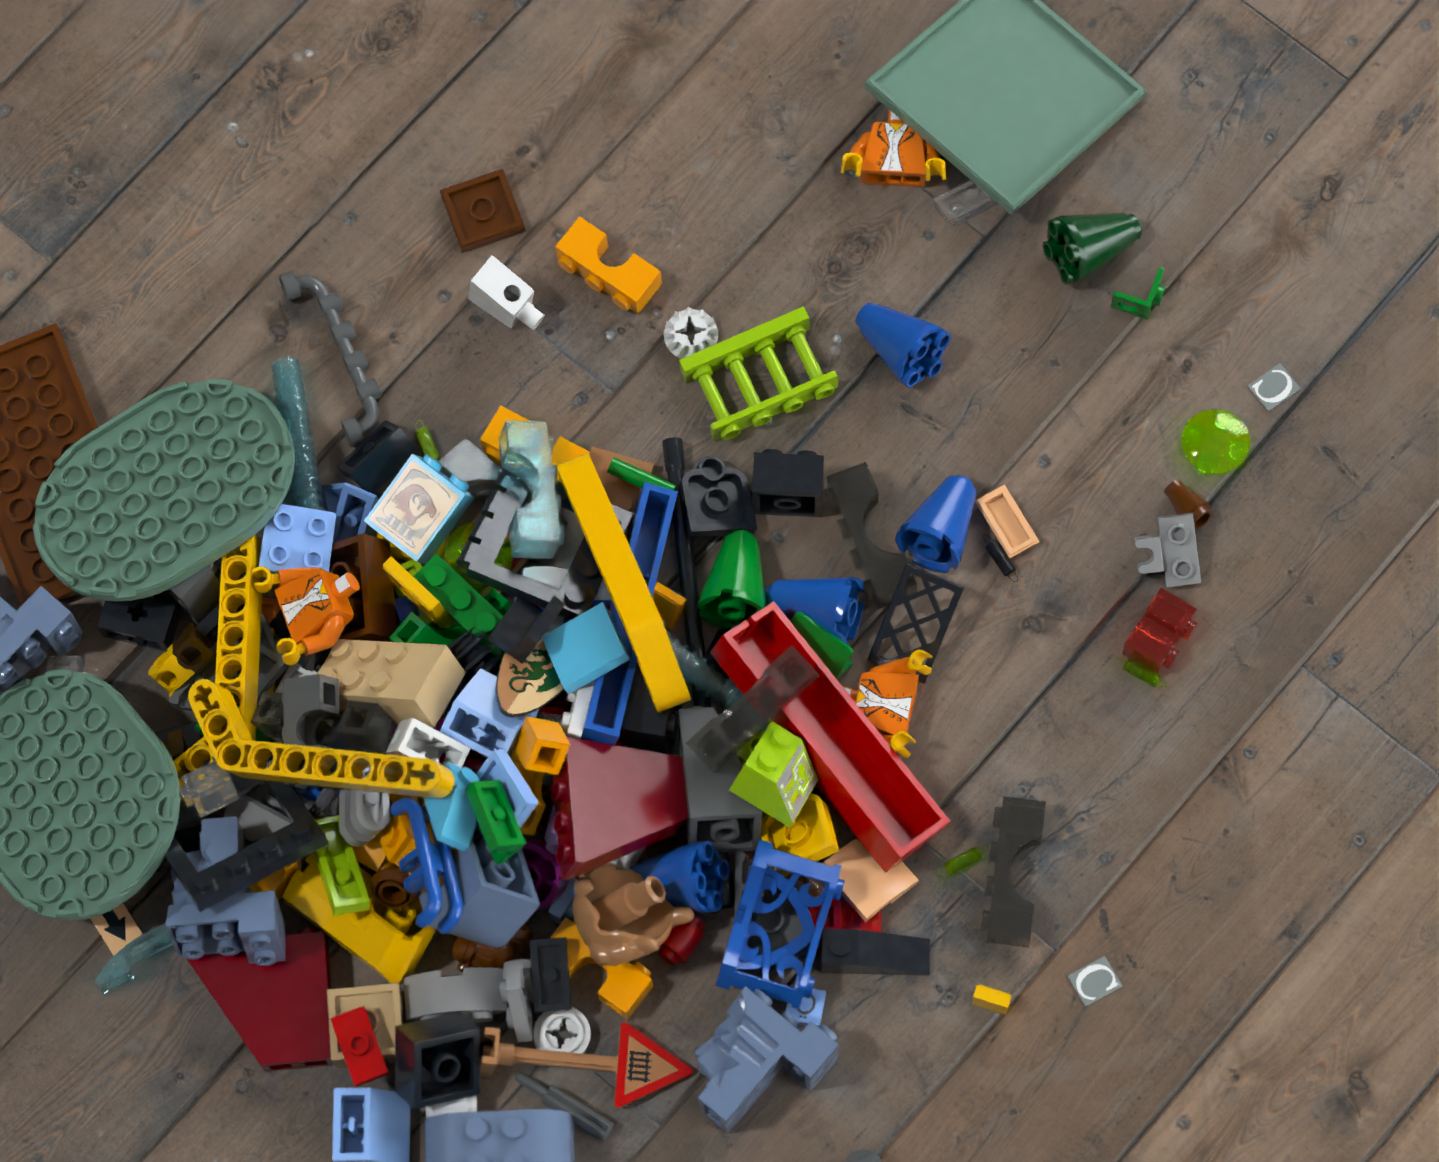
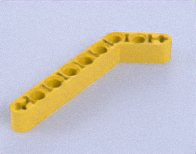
M589 453L556 465L564 490L628 635L657 712L659 713L690 701L691 697L661 616Z
M257 534L222 556L215 683L228 689L236 704L240 703L238 709L253 741L256 738L263 593L258 592L254 587V583L263 582V577L253 578L252 570L259 565L262 539ZM243 572H246L245 576L242 579L238 580L239 576ZM242 604H245L244 608L240 612L236 613L237 609ZM240 637H243V640L241 641V643L238 644L237 646H234V645H235V642H236ZM241 670L240 675L233 679L234 674ZM227 723L223 725L221 734L225 732ZM205 736L174 760L180 784V800L202 788L205 792L209 791L210 784L230 774V772L218 766ZM241 752L236 756L235 764L240 760ZM211 758L208 766L202 769L203 763Z
M201 679L196 681L189 690V703L218 766L239 777L428 798H443L454 787L453 773L447 767L426 758L253 741L236 702L228 689L208 679ZM227 723L225 732L221 734L223 725ZM241 752V758L235 764V758ZM273 756L272 764L267 767L268 759ZM305 759L304 767L298 771L300 762ZM338 762L336 771L331 775L332 766ZM370 765L369 774L363 778L365 768ZM403 768V775L401 779L396 782V774L399 770ZM422 776L434 779H429L425 782L422 780Z

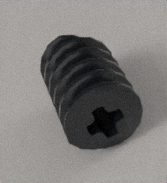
M473 627L447 645L451 652L455 651L457 653L455 658L459 664L464 663L463 669L466 672L464 676L472 675L474 677L480 668L497 676L499 668L496 666L502 657L500 654L488 656L494 645L492 643L480 644L485 636L484 631L472 633V630L475 628Z

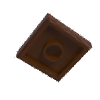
M503 169L440 190L462 253L526 231Z

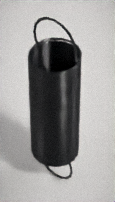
M991 539L985 548L1002 574L1008 576L1014 570L1016 571L997 540L994 539L993 541Z

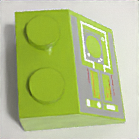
M771 721L729 791L790 828L818 782V777L802 739Z

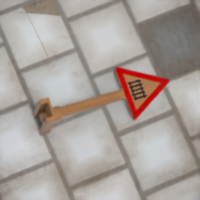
M622 1022L620 1025L618 1056L616 1057L515 1047V1044L500 1043V1028L485 1027L480 1039V1048H483L480 1061V1076L491 1077L497 1064L512 1066L513 1063L614 1072L616 1074L614 1107L617 1109L684 1079L693 1073L692 1068L626 1022Z

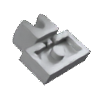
M1192 513L1157 517L1159 535L1138 536L1133 539L1137 548H1149L1152 550V556L1149 560L1137 564L1139 574L1164 571L1166 587L1201 583Z
M511 960L504 963V981H500L502 1002H508L509 1007L506 1008L508 1028L515 1029L518 1042L532 1041L533 1014L530 1002H534L531 960Z

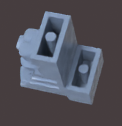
M42 586L17 611L0 597V695L22 681V677L31 668L35 669L40 666L45 660L46 652L49 649L60 658L65 652H71L79 644L80 636L84 633L72 613Z
M238 817L201 819V850L186 853L197 872H200L247 847ZM170 867L174 883V890L172 891L174 905L168 906L166 927L178 957L198 959L203 955L218 953L224 956H233L241 951H245L250 964L255 963L261 966H268L276 961H285V921L274 890L249 893V887L199 912Z
M746 986L727 1010V1019L716 1028L714 1036L695 1051L698 1069L708 1081L705 1090L698 1097L700 1111L727 1134L783 1068L812 1091L839 1059V1044L836 1043L838 1037L827 1026L820 1024L817 1027L810 1021L803 1031L800 1032L798 1029L800 1024L786 1012L780 1015L770 1006L773 1002L759 989H755L752 992Z

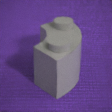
M463 968L464 974L442 976L441 970L405 977L406 1020L420 1021L461 1012L467 1018H472V1022L475 1023L492 1021L493 1015L506 1012L507 1002H502L500 993V981H504L503 969Z

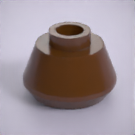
M391 862L378 870L370 881V889L374 897L381 904L391 908H401L412 904L417 899L419 891L412 893L405 891L403 882L409 877V874L401 872L400 867Z

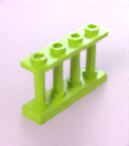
M804 306L679 360L680 372L685 383L693 380L699 382L717 419L716 422L710 425L711 436L714 441L719 439L730 440L738 436L742 429L754 425V427L762 426L768 423L772 416L784 411L785 413H792L800 409L804 402L813 398L817 400L824 399L833 394L835 389L838 388L836 372L831 371L823 375L804 336L806 331L810 330L809 316ZM786 340L793 343L811 381L794 388L791 387L773 350L776 344ZM753 354L762 356L780 393L762 402L742 363L744 358ZM723 367L731 370L748 405V408L732 415L729 414L711 377L714 371Z

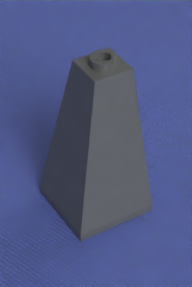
M692 706L687 709H679L680 757H682L688 811V819L686 820L687 844L710 841L718 853L756 851L761 835L762 810L729 791L743 767L715 708Z

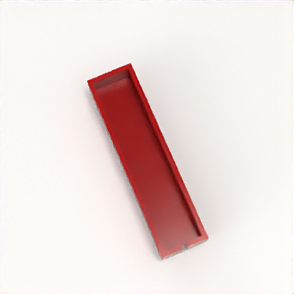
M774 601L752 615L748 621H743L722 635L710 654L767 725L772 721L802 739L818 777L816 787L885 873L934 839L951 822Z

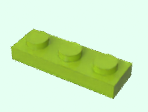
M339 815L315 819L325 833L329 843L313 853L333 915L369 910L370 899L352 845L348 844L340 834Z

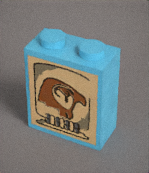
M412 454L364 522L416 562L426 564L475 497L467 492L469 485L454 474L450 478L440 471L443 465L433 457L426 454L422 458Z

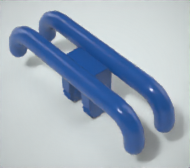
M403 798L393 803L391 813L394 816L408 813L416 845L415 849L399 860L401 872L411 873L403 882L404 889L412 893L420 891L424 887L426 888L427 905L416 918L417 925L425 928L436 919L440 912L442 892L438 878L443 877L449 907L445 917L437 924V929L440 933L446 934L458 924L463 911V898L451 848L449 845L436 839L426 805L420 807L419 803L415 800ZM426 819H428L430 822L435 844H432L429 841V836L425 824Z

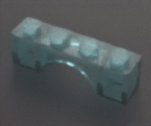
M506 420L498 438L501 467L519 476L526 483L532 495V502L516 509L509 525L512 557L553 559L558 546L563 545L565 537L564 526L559 524L558 520L561 498L560 495L555 494L554 487L557 481V467L551 463L554 445L553 437L548 435L546 422Z

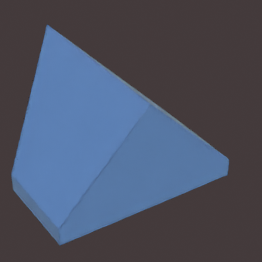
M346 482L321 485L325 511L336 514L333 543L362 533L371 535L373 528L365 523L364 520L378 502L377 495Z

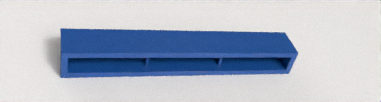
M644 482L636 500L627 541L653 597L678 491ZM611 601L609 611H612L611 618L630 660L595 679L580 739L615 745L619 738L637 659L615 605Z

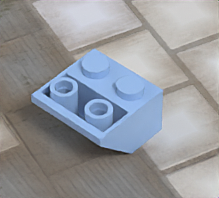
M480 668L455 699L439 732L486 757H489L494 749H505L510 757L525 718H536L539 709L525 716L511 718L503 715L499 710L496 700L495 686L497 676Z
M334 1088L332 1161L410 1162L411 1106L395 1091L376 1088Z

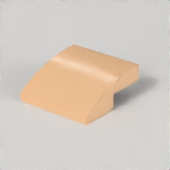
M858 838L848 843L822 863L834 867V864L841 865L839 879L845 880L841 894L865 922L887 904H893L919 882L917 877L903 862L885 873Z

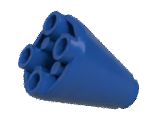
M867 303L858 312L855 322L859 326L860 332L895 378L903 385L911 388L927 376L933 378L940 372L943 366V362L940 359L951 340L950 333L936 324L880 304Z
M710 841L693 842L628 868L639 873L643 881L648 876L658 878L664 886L665 899L671 906L689 907L692 911L696 912L719 911L721 909L723 882L728 879L730 873L727 860L720 858L718 851Z

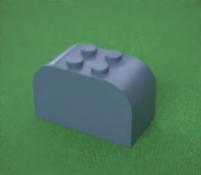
M476 824L469 848L465 852L450 846L463 898V911L458 924L448 933L489 947L498 948L505 945L515 935L540 904L522 848L503 864H496L485 838ZM444 882L440 886L442 892L440 912L429 925L434 929H437V924L445 917L449 907ZM420 890L418 896L422 910H424L427 905V894Z
M550 1109L464 1112L431 1116L425 1119V1162H575L574 1123L570 1113Z

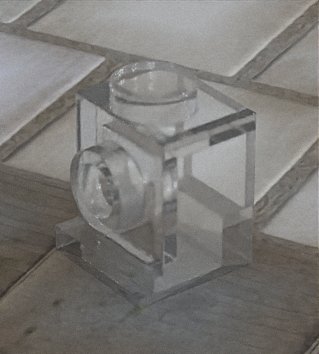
M212 756L213 762L181 776L184 786L180 787V794L187 808L194 805L200 818L240 800L230 774L218 766L214 756Z

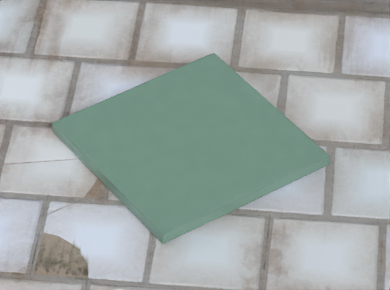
M960 0L867 79L864 85L868 92L1011 215L1140 102L1147 92L1145 88L1040 0Z

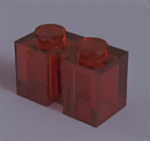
M1160 588L1143 618L1138 622L1125 642L1122 654L1156 675H1159L1163 667L1170 669L1180 653L1176 649L1182 638L1188 641L1198 625L1194 621L1197 609L1165 589Z

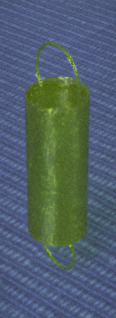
M1131 658L1124 663L1123 670L1154 688L1157 683L1167 687L1158 682L1161 675Z
M975 846L945 862L944 869L950 876L982 859L983 856L981 857L978 847Z

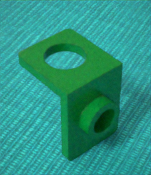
M1159 266L1147 301L1114 291L1111 308L1148 320L1153 304L1160 305L1166 288L1160 285L1164 268ZM1122 302L1130 303V304L1134 305L1135 307L1127 306V305L1123 304Z

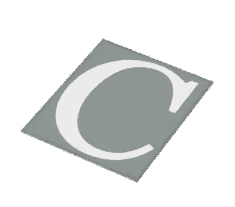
M1281 363L1248 385L1268 411L1301 389Z
M1105 955L1068 975L1085 1007L1122 987L1120 980Z

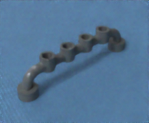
M292 271L280 275V284L288 301L301 297V289L314 291L318 299L321 312L327 320L333 340L340 350L345 368L352 378L358 398L366 412L363 420L357 422L353 416L342 420L341 426L350 447L364 442L362 435L371 431L378 422L379 409L376 399L382 398L376 380L371 379L367 381L363 370L369 369L363 350L355 352L351 341L356 340V334L351 322L346 321L342 323L338 314L344 311L338 292L330 294L325 284L314 276L303 275L295 277Z

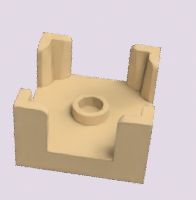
M392 983L328 989L331 1061L336 1069L348 1067L330 1018L361 1006L366 1008L383 1058H387L389 1063H395V1026L403 1025L402 1009H404V994L400 984Z

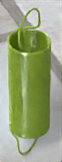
M424 426V428L416 431V436L424 454H428L439 462L441 457L428 427Z

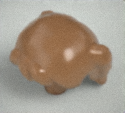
M613 863L604 864L579 875V879L574 883L575 896L572 911L574 921L582 940L589 947L591 958L599 965L617 966L657 951L659 946L667 939L672 928L688 923L693 919L694 913L692 909L683 906H671L665 899L666 894L663 884L655 876H648L643 881L639 873L634 872L632 869L618 868L619 866Z

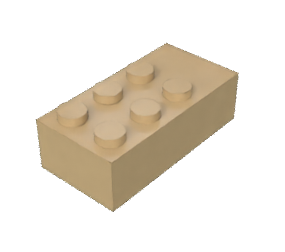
M338 639L317 674L339 679V715L325 717L326 720L399 725L402 720L414 718L429 727H435L466 672L447 645Z

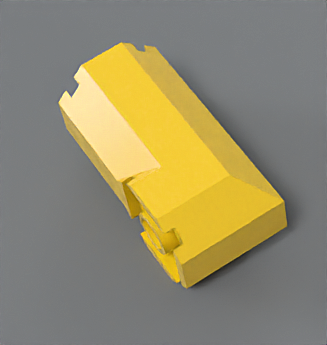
M311 853L305 860L309 865L304 871L298 869L282 896L286 904L389 983L403 984L405 977L413 975L436 929L429 925L423 928L416 923L417 916L423 911L419 896L408 906L401 908L387 907L381 904L371 892L370 881L373 876L359 867L370 899L369 910L334 916L314 853Z

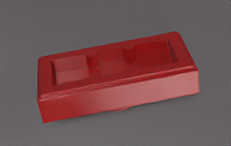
M365 1006L330 1018L355 1088L390 1075Z

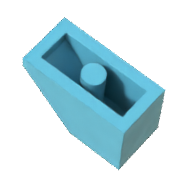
M448 762L445 767L454 775L452 791L443 798L424 797V801L436 839L465 852L469 848L477 822L465 788L472 782L479 781V779L471 769L461 768Z

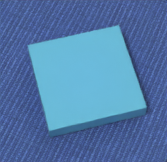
M603 602L542 637L561 684L568 694L630 660L611 615Z

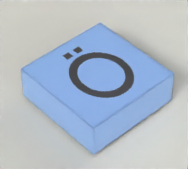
M812 989L809 999L802 998L799 1009L792 1008V1004L787 1003L786 1013L791 1015L800 1025L807 1026L811 1021L819 1027L826 991Z

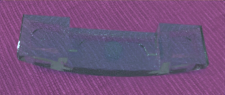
M166 924L151 929L128 943L105 965L95 979L102 994L134 980L135 977L130 968L131 965L173 945Z

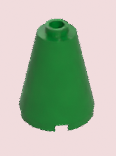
M744 530L734 531L725 537L698 599L697 609H700V617L710 625L722 629L731 628L732 624L739 625L745 620L748 621L752 615L766 607L759 542L750 532Z

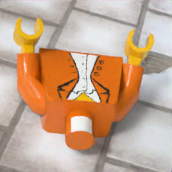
M888 110V121L874 122L871 131L863 133L849 153L844 154L842 158L841 173L844 174L846 170H854L856 177H860L861 174V184L925 188V178L926 181H930L931 176L939 175L942 177V180H946L945 161L941 159L939 152L890 110Z
M256 567L252 570L253 578H267L264 582L254 583V587L258 592H269L274 584L279 586L274 591L292 639H281L276 647L278 653L283 654L282 659L287 665H295L302 653L307 656L333 647L344 627L353 619L354 613L348 597L358 591L360 586L357 579L349 572L339 577L320 567L277 570V574H271L266 567Z
M916 650L910 657L893 660L873 667L869 672H863L858 689L842 686L891 748L904 758H909L911 755L904 748L905 745L909 742L916 743V740L908 734L919 675L915 673L918 671L928 675L932 672L931 667L922 665L925 659L932 658L931 654L923 650Z

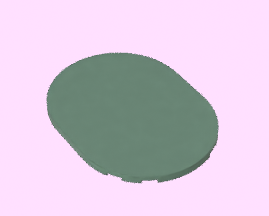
M207 379L206 382L190 384L185 381L156 391L82 437L55 462V469L47 481L42 483L35 501L36 513L33 533L37 549L47 567L59 581L71 590L90 598L105 601H131L150 597L171 589L246 542L274 516L287 495L294 473L295 450L290 430L279 410L268 398L253 388L233 384L230 380Z
M69 669L47 671L44 675L31 680L26 678L0 695V883L21 905L51 919L63 921L83 920L111 911L131 898L147 883L168 852L175 834L180 812V784L177 770L169 751L162 741L117 689L89 673L75 672Z

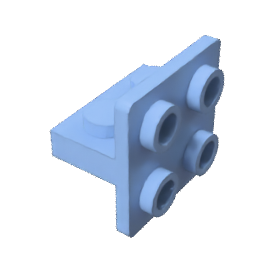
M281 504L274 516L263 527L258 567H266L270 573H277V570L298 567H320L329 572L336 514L329 511Z

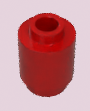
M694 915L690 922L672 928L667 939L658 948L660 950L658 952L659 957L673 966L677 962L685 964L704 937L703 931L706 928L704 922Z

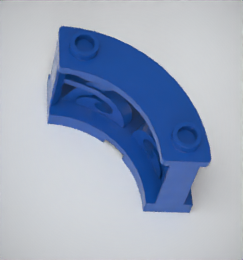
M759 839L715 986L729 990L730 986L740 989L746 986L752 992L755 989H759L766 996L790 1003L792 1008L799 1009L802 998L809 999L811 996L815 978L809 975L832 899L839 901L845 880L839 879L841 865L834 864V867L778 851L772 849L773 843ZM769 866L792 872L793 874L787 880L782 874ZM802 875L825 882L820 895L811 896L808 893V889L813 883H806L797 891L794 884L798 877ZM777 887L782 891L778 898L770 904L763 902L761 899V893L765 889L771 890L773 896L777 891ZM788 898L798 914L803 931L788 944L770 952V941L767 933L758 923L750 920L752 912H771L781 906L785 899ZM821 905L814 926L808 907ZM750 936H760L763 942V954L757 955L758 945L756 948H749L747 946V940ZM809 943L804 963L802 964L793 955ZM777 963V972L782 979H784L783 972L786 968H794L797 975L794 987L770 981V965ZM762 968L763 978L740 972L736 969Z

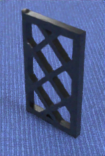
M909 562L906 563L867 658L868 661L882 665L893 660L910 657L916 650H923L932 655V658H927L925 665L932 668L964 587L913 566ZM911 573L921 578L925 589L907 596L904 587ZM940 588H946L954 592L949 607L943 610L940 609L933 592ZM928 594L935 613L917 620L910 600ZM904 603L911 623L894 629L891 619L896 607ZM938 618L941 625L935 641L927 644L920 624ZM914 627L921 646L904 653L896 634ZM891 637L898 656L890 659L877 655L883 639ZM916 672L915 674L919 675L918 681L925 684L929 674L924 675Z

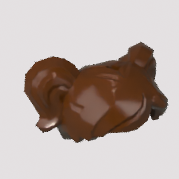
M523 924L505 945L498 948L458 937L453 946V956L459 962L458 970L464 972L463 968L470 967L504 969L505 962L520 959L521 952L527 951V948H530V940L533 938V934Z

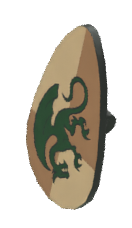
M542 638L523 664L505 652L501 660L495 686L497 704L503 715L513 718L533 713L549 703L564 689Z

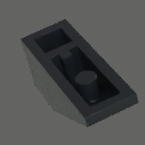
M823 929L822 973L929 976L930 939L859 929Z

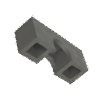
M322 674L283 679L282 704L284 706V726L282 728V738L284 744L335 749L318 745L316 729L323 718L339 715V679ZM305 759L300 762L298 771L304 767ZM338 762L332 766L331 775L336 771ZM284 782V785L301 789L325 787Z

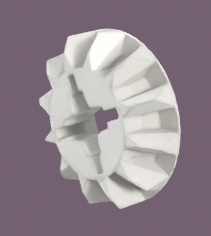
M688 307L681 312L675 311L670 320L666 321L664 341L669 351L678 358H685L717 343L718 329L714 318L706 314L703 309L694 310ZM688 323H692L695 331H700V333L695 334L693 345H690L687 335H681L682 332L687 331Z
M572 1007V1010L543 1012L535 1023L533 1038L537 1049L583 1054L591 1040V1030L586 1017L579 1010ZM563 1020H566L565 1024L568 1033L577 1037L565 1039L560 1049L557 1037L547 1034V1032H558L561 1026H563Z

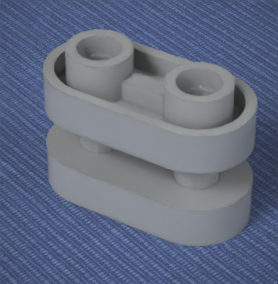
M370 765L365 768L363 778L369 774ZM341 788L339 796L340 834L352 846H365L388 824L389 793Z

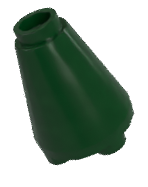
M1134 214L1063 215L1048 220V241L1043 242L1042 247L1047 260H1053L1062 282L1068 285L1086 278L1134 245L1135 241L1141 238L1142 231L1140 223Z

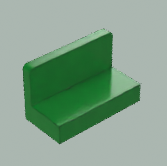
M802 611L796 612L790 622L834 677L840 680L849 672L853 665L849 661L854 653L853 648Z
M501 780L472 782L465 788V791L495 863L503 864L520 850L526 842Z

